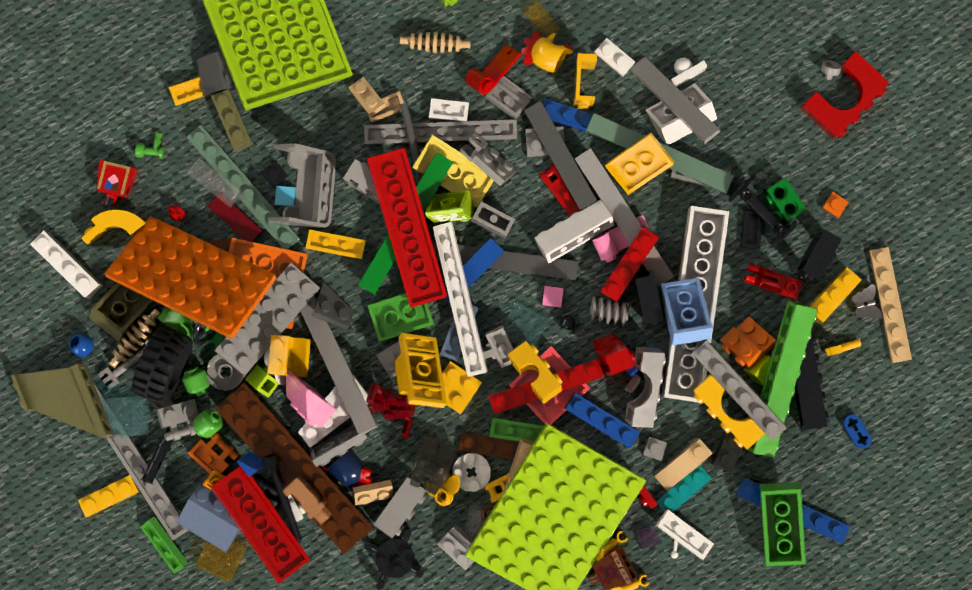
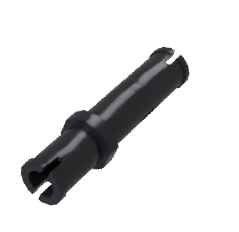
M166 427L165 433L170 432L169 427ZM163 435L161 441L157 442V449L141 478L142 481L153 484L167 452H170L172 449L170 446L173 439L166 441Z

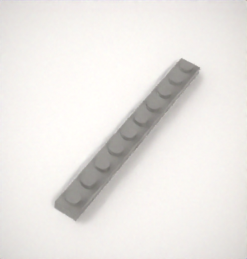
M93 380L114 432L113 436L106 439L172 541L188 531V529L176 523L180 516L178 509L157 477H155L152 485L141 480L148 467V463Z

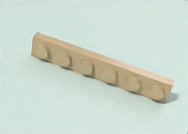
M889 247L870 250L869 255L880 309L883 315L882 319L891 362L912 360Z

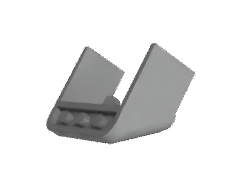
M296 143L274 145V149L288 152L287 161L289 166L298 169L295 206H287L283 210L282 217H268L267 221L293 226L328 227L332 217L336 169L335 155L330 151Z

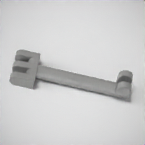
M144 348L112 371L107 367L98 374L99 378L105 376V374L108 375L102 380L104 384L110 380L112 381L107 386L108 390H111L120 383L117 378L119 375L139 361Z

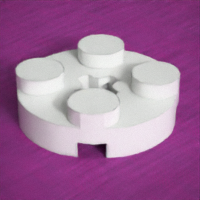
M467 453L460 456L454 463L453 475L459 476V488L462 490L476 492L484 488L489 482L491 469L488 461L483 456L476 453ZM475 467L477 475L475 477H467V468L472 469Z

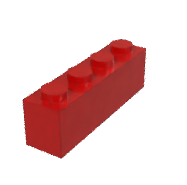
M643 225L600 292L617 302L660 235Z

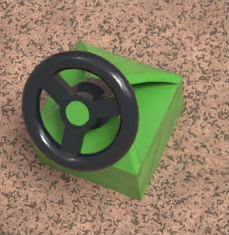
M166 306L158 317L162 323L170 328L190 336L197 345L207 343L216 334V331ZM204 333H208L204 338L199 339Z

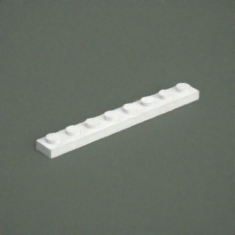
M449 222L433 226L467 376L487 373L453 223Z

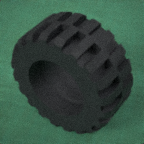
M167 326L158 328L152 334L151 339L147 342L139 358L132 379L131 388L135 395L159 405L166 403L171 398V395L180 383L191 356L193 341L190 336Z

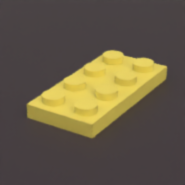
M431 135L412 168L423 175L436 152L453 161L440 186L449 192L470 190L474 208H478L493 180L477 165L470 162L462 153L434 135Z

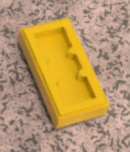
M200 77L168 88L175 106L203 97Z

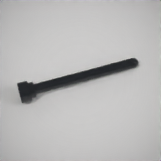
M278 454L266 455L262 458L264 466H267L271 471L291 532L298 543H300L302 537L288 497L283 493L285 487L277 467L280 461Z

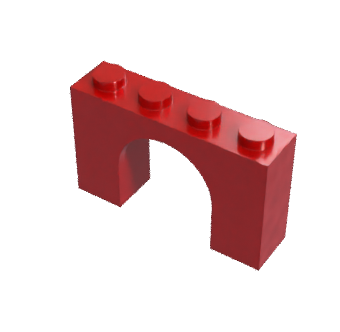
M857 51L841 66V70L858 88L859 98L855 107L849 110L836 109L816 92L800 108L832 139H835L837 136L841 138L848 131L846 127L850 123L854 125L861 118L860 112L863 109L867 111L874 104L872 100L876 96L880 98L887 91L885 87L889 84Z

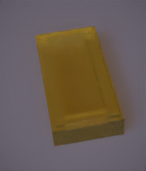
M538 0L523 11V14L542 37H548L552 33L557 34L561 30Z

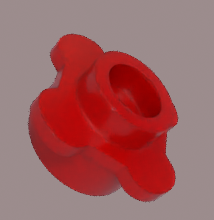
M176 204L172 207L168 206V216L173 221H180L182 223V219L186 215L185 212Z

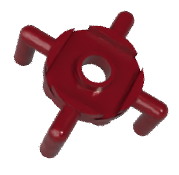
M372 383L366 399V403L372 404L368 406L371 414L373 415V412L378 411L383 415L384 419L389 421L394 420V418H402L405 423L401 436L408 438L413 423L411 416L414 415L416 405L408 404L407 395H399V391L397 394L392 392V389H382L377 383Z

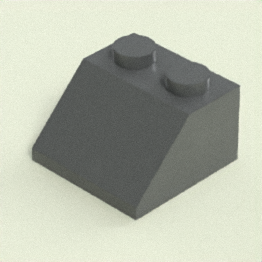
M222 51L197 59L203 97L213 96L227 89L232 93L237 92Z

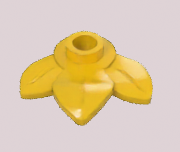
M446 469L443 470L438 484L433 483V480L426 481L428 494L434 497L435 501L441 506L450 505L453 501V495L458 492L460 487L459 476H451Z

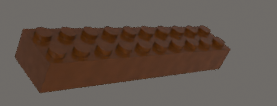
M243 383L215 408L257 456L263 458L272 453L278 454L280 461L277 467L285 488L302 475L320 495L321 501L325 499L328 502L325 507L332 515L323 524H320L315 517L312 519L343 554L375 527L321 465L317 467L314 465L311 454L248 383ZM291 494L295 498V500L301 505L298 499L293 494Z

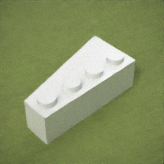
M353 374L355 381L366 401L368 392L365 390V388ZM336 386L325 398L336 410L322 428L316 424L311 426L306 422L298 432L310 448L351 418Z

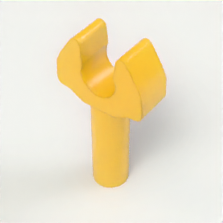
M859 339L826 348L825 352L827 356H832L860 347L861 342Z

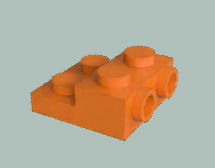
M750 317L737 328L733 327L720 339L723 344L721 348L728 355L732 353L735 356V361L743 367L745 365L749 369L776 344V339Z

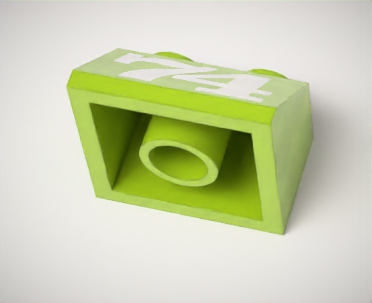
M470 190L434 194L425 212L426 216L435 224H445L453 221L466 222L472 219L475 208Z

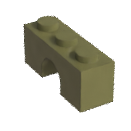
M227 89L211 96L233 149L237 152L254 145L248 129L241 118L232 92Z

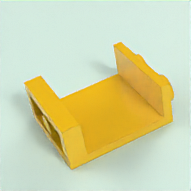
M578 53L576 58L574 106H578L580 110H588L589 107H593L595 96H580L581 69H595L597 54Z
M271 335L267 374L287 376V369H289L298 377H307L311 339Z

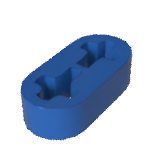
M847 415L843 419V427L851 441L858 448H867L871 444V436L861 419L856 415ZM848 419L856 420L854 424L857 429L856 431L853 427H848ZM858 432L862 437L866 436L867 438L864 440V445L857 442L859 440Z

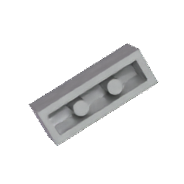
M408 476L373 525L391 538L394 535L399 536L405 528L402 525L406 519L410 521L415 514L414 507L416 504L419 503L421 505L428 496L425 494L427 489Z

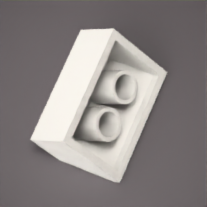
M695 83L681 90L711 121L717 119L712 101ZM662 101L646 109L656 131L666 145L674 143L692 133Z

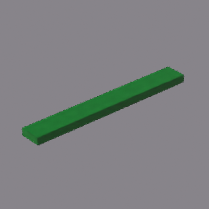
M438 152L435 153L416 185L423 213L453 164V161ZM387 234L358 283V286L374 295L396 260L389 234Z

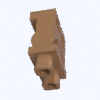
M302 475L297 477L283 490L287 497L293 494L298 499L302 509L308 512L307 517L310 520L315 517L320 524H323L332 515L325 507L328 502L325 499L321 501L320 495Z

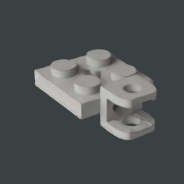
M476 133L468 139L476 149L474 150L467 144L460 149V152L470 162L477 165L499 186L510 179L517 171L511 162L504 160L496 149L487 146L488 143Z

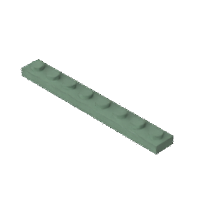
M202 125L198 126L187 136L189 141L283 249L289 250L300 240L289 225L267 221L268 217L281 216Z

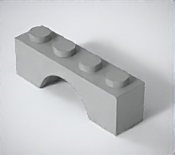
M636 347L634 366L642 371L645 378V386L642 393L636 399L627 403L625 421L631 427L653 428L654 421L657 419L656 407L660 400L659 389L663 382L662 370L666 363V356L659 348Z

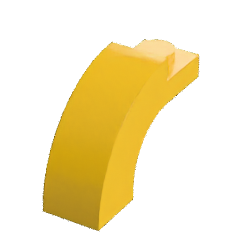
M105 211L91 219L95 226L85 230L82 240L86 244L92 245L105 232L113 228L125 229L134 237L146 222L128 211Z

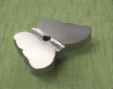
M874 284L869 285L851 297V302L855 304L854 315L856 317L882 318V312L875 306L876 301L873 300L876 294Z

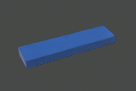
M492 238L463 266L468 288L504 252ZM445 284L444 287L446 290L447 297H445L444 299L451 305L447 291V286Z

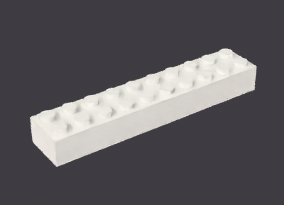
M690 206L687 214L678 281L699 278L713 326L729 211ZM670 338L662 397L699 403L693 396L695 394L693 389L706 378L707 369L692 353L706 340L672 345Z

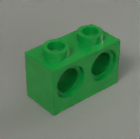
M786 177L764 191L766 203L774 207L776 210L774 212L775 216L784 223L789 222L807 210ZM775 189H779L782 192L781 199L774 196ZM786 205H790L793 208L791 215L785 212Z

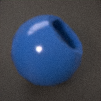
M84 333L74 335L69 343L70 351L76 357L90 355L94 348L93 339Z

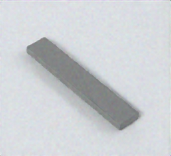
M646 57L630 68L631 72L704 144L720 133V129Z

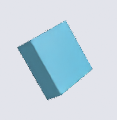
M277 186L275 205L294 206L296 187Z

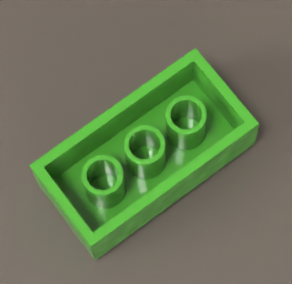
M800 483L760 484L766 566L806 564Z

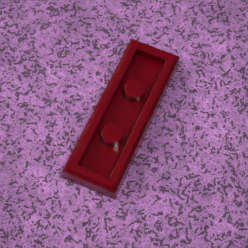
M219 193L207 206L245 241L254 242L263 232L222 193Z

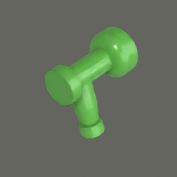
M155 133L153 148L145 147L143 143L137 142L135 149L136 158H142L144 155L164 158L165 148L161 147L162 134Z

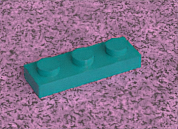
M699 465L659 497L656 503L664 512L669 510L673 513L712 478Z

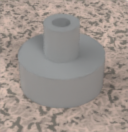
M823 61L821 71L825 73L824 78L827 80H832V77L839 75L841 65L834 61Z

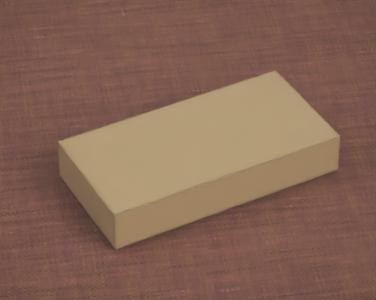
M400 91L381 98L386 107L372 117L369 116L371 123L401 112L399 104H403L404 101Z

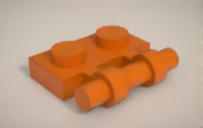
M215 433L210 437L211 440L208 443L201 439L188 453L209 474L214 468L223 474L230 466L225 459L229 456L235 461L239 456L234 451L235 448L232 445L229 446L221 439L222 436L219 433ZM214 445H217L224 452L221 455H219L212 448L214 447Z

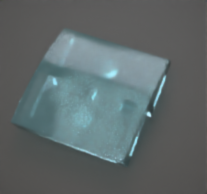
M140 396L106 399L107 417L114 432V435L111 437L149 435L147 399Z

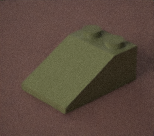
M116 283L91 309L89 318L120 342L122 337L126 335L125 333L131 330V326L135 325L154 300Z

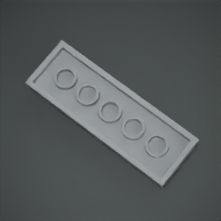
M290 263L272 284L234 338L231 339L226 336L214 351L245 376L270 347L271 335H280L320 287L295 265Z

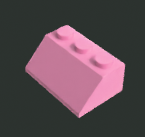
M287 369V376L285 375L286 395L291 401L290 405L297 410V413L311 426L316 424L322 428L336 409L316 389Z

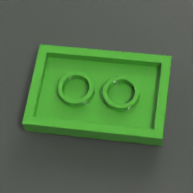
M406 293L368 305L379 342L398 337L401 333H410L434 325L428 303L410 308Z

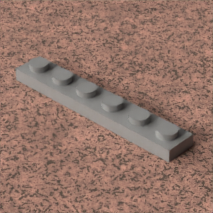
M708 340L692 353L771 440H774L787 428Z

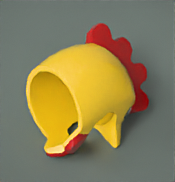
M533 32L532 39L526 38L524 40L527 47L521 50V54L526 56L523 63L525 65L534 63L545 71L556 73L563 63L565 56L573 53L572 46L553 44L556 33H552L548 37H542L538 32Z

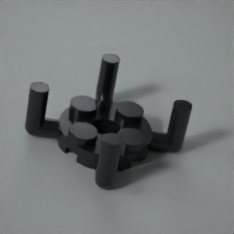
M410 528L405 529L401 539H389L381 545L369 540L364 544L366 550L371 549L376 552V566L382 573L376 585L378 590L384 588L389 577H402L410 570L416 573L417 577L424 575V569L414 564V553L411 546L407 543L412 534ZM396 552L400 555L398 563H392L389 560L391 553Z

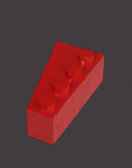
M614 333L592 341L606 376H611L634 367L633 362L636 360L632 350L628 351L627 347Z

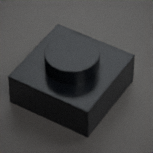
M276 162L261 173L274 189L288 177Z

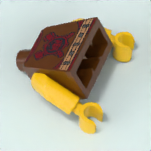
M623 531L617 532L615 539H610L605 547L600 550L597 560L593 564L595 572L588 574V580L592 585L600 582L605 590H634L639 585L644 587L649 585L648 581L645 583L641 582V579L647 575L640 574L637 576L622 544L618 546V543H624L628 539V537L624 540L619 539V534Z

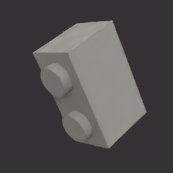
M481 201L471 221L505 239L515 219Z

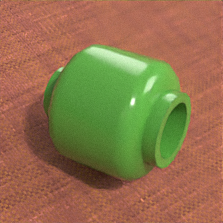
M194 366L184 371L182 382L189 394L199 396L207 392L206 388L209 387L210 382L203 368Z
M212 409L202 411L193 422L196 434L205 438L212 437L221 429L223 424L220 414Z

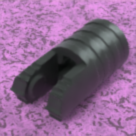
M259 473L252 475L270 503L276 506L278 499L270 494L272 492L276 496L279 495L276 486Z

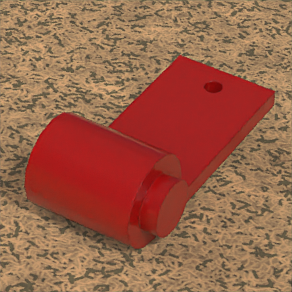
M505 45L483 72L477 68L471 69L466 74V84L482 95L488 94L519 59L521 54Z

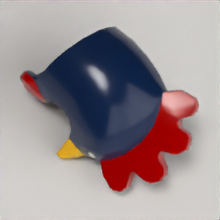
M349 449L344 455L331 458L329 463L322 466L338 480V484L349 487L352 492L353 487L368 485L372 482L369 476L372 471L364 467L359 457Z

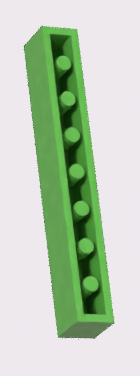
M789 300L760 396L783 423L790 411V401L795 393V384L800 376V367L806 355L807 342L811 338L812 325L817 317L816 308ZM764 434L748 450L753 454L775 457V453L779 449L781 434L774 440H771Z

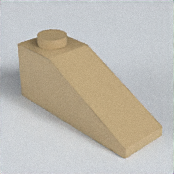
M696 438L654 477L668 491L704 462L712 452L699 438Z

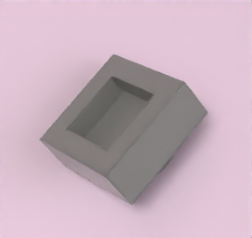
M648 437L643 455L662 461L667 443Z

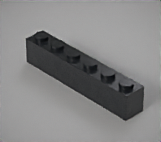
M812 333L805 349V358L801 363L800 376L795 384V397L801 430L827 427V422H829L828 411L824 409L826 396L824 391H821L820 385L823 383L821 373H818L817 368L819 356L814 350L816 339Z

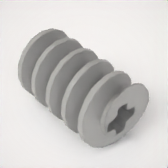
M593 296L589 314L593 321L596 316H598L599 322H602L605 317L607 324L613 319L614 325L621 321V325L624 327L628 321L631 304L626 309L624 302L619 307L618 301L611 305L610 299H607L604 304L603 298H599L596 302V298Z

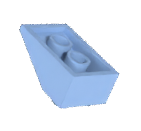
M699 278L661 284L665 315L672 345L711 339L713 326Z

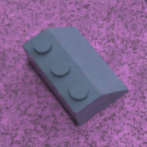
M201 484L197 486L176 521L179 525L224 552L228 551L240 532V529L214 492Z

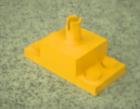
M401 333L399 336L401 354L394 361L399 395H407L408 404L444 408L447 405L436 338Z

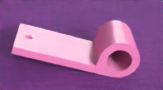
M644 215L636 217L642 227L645 225L649 228ZM619 226L592 239L601 261L605 260L606 262L616 259L619 251L630 246Z

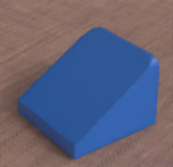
M250 451L237 461L248 477L264 466L262 458Z

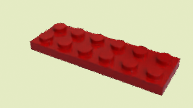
M240 466L210 487L277 584L310 561L308 555L252 475L248 477Z

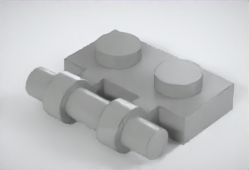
M195 399L156 410L161 428L169 426L170 432L164 434L166 441L172 439L176 441L182 436L196 435L193 419L199 413ZM185 422L186 428L178 430L176 424Z

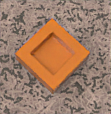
M832 192L822 209L838 219L849 202Z

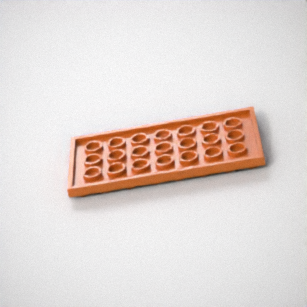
M149 216L145 221L146 224L138 230L105 272L106 277L233 339L277 279L276 275L157 218Z

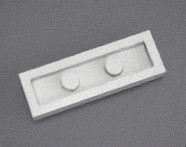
M665 510L656 524L658 528L702 560H704L714 543L669 510Z

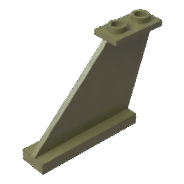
M77 363L71 366V368L11 375L13 388L19 395V403L24 411H37L97 435L99 438H109L114 435L86 364Z

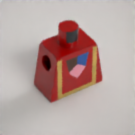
M99 160L97 191L106 194L104 205L115 207L117 197L127 199L139 170Z

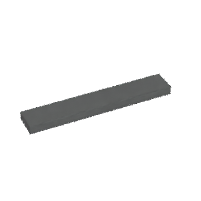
M539 101L525 109L527 117L580 211L597 201L542 102Z

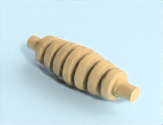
M423 32L419 33L418 37H415V33H411L409 37L400 36V44H407L410 46V49H414V45H418V50L421 51L423 45L426 52H429V46H433V53H437V46L441 47L440 53H444L445 47H448V52H452V47L456 48V52H459L462 48H470V41L462 40L460 36L453 40V35L449 34V39H445V33H441V39H438V32H434L433 38H430V32H426V38H422Z
M154 309L150 315H143L142 317L145 321L140 319L137 321L140 327L136 325L131 326L135 333L130 330L125 333L129 339L125 336L122 337L121 340L124 345L119 342L117 347L120 350L114 349V357L109 362L111 366L115 368L119 362L128 360L125 355L129 357L133 355L130 349L134 351L139 349L135 343L143 346L144 341L140 337L147 340L149 336L145 331L151 334L153 329L150 326L155 327L157 325L155 322L156 318L161 314L157 309Z

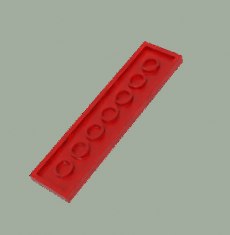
M405 148L367 158L410 308L447 297Z

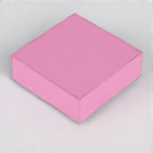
M545 286L542 305L561 308L564 288Z

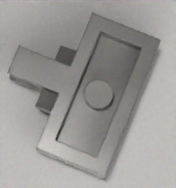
M502 325L486 332L485 336L488 343H486V347L482 348L484 359L490 357L492 359L497 358L501 368L512 364L507 354L513 351L514 347L504 326Z

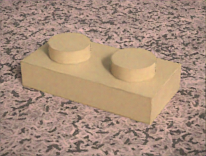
M364 77L348 87L349 91L370 117L386 107L385 103Z
M391 480L353 487L355 506L393 498Z

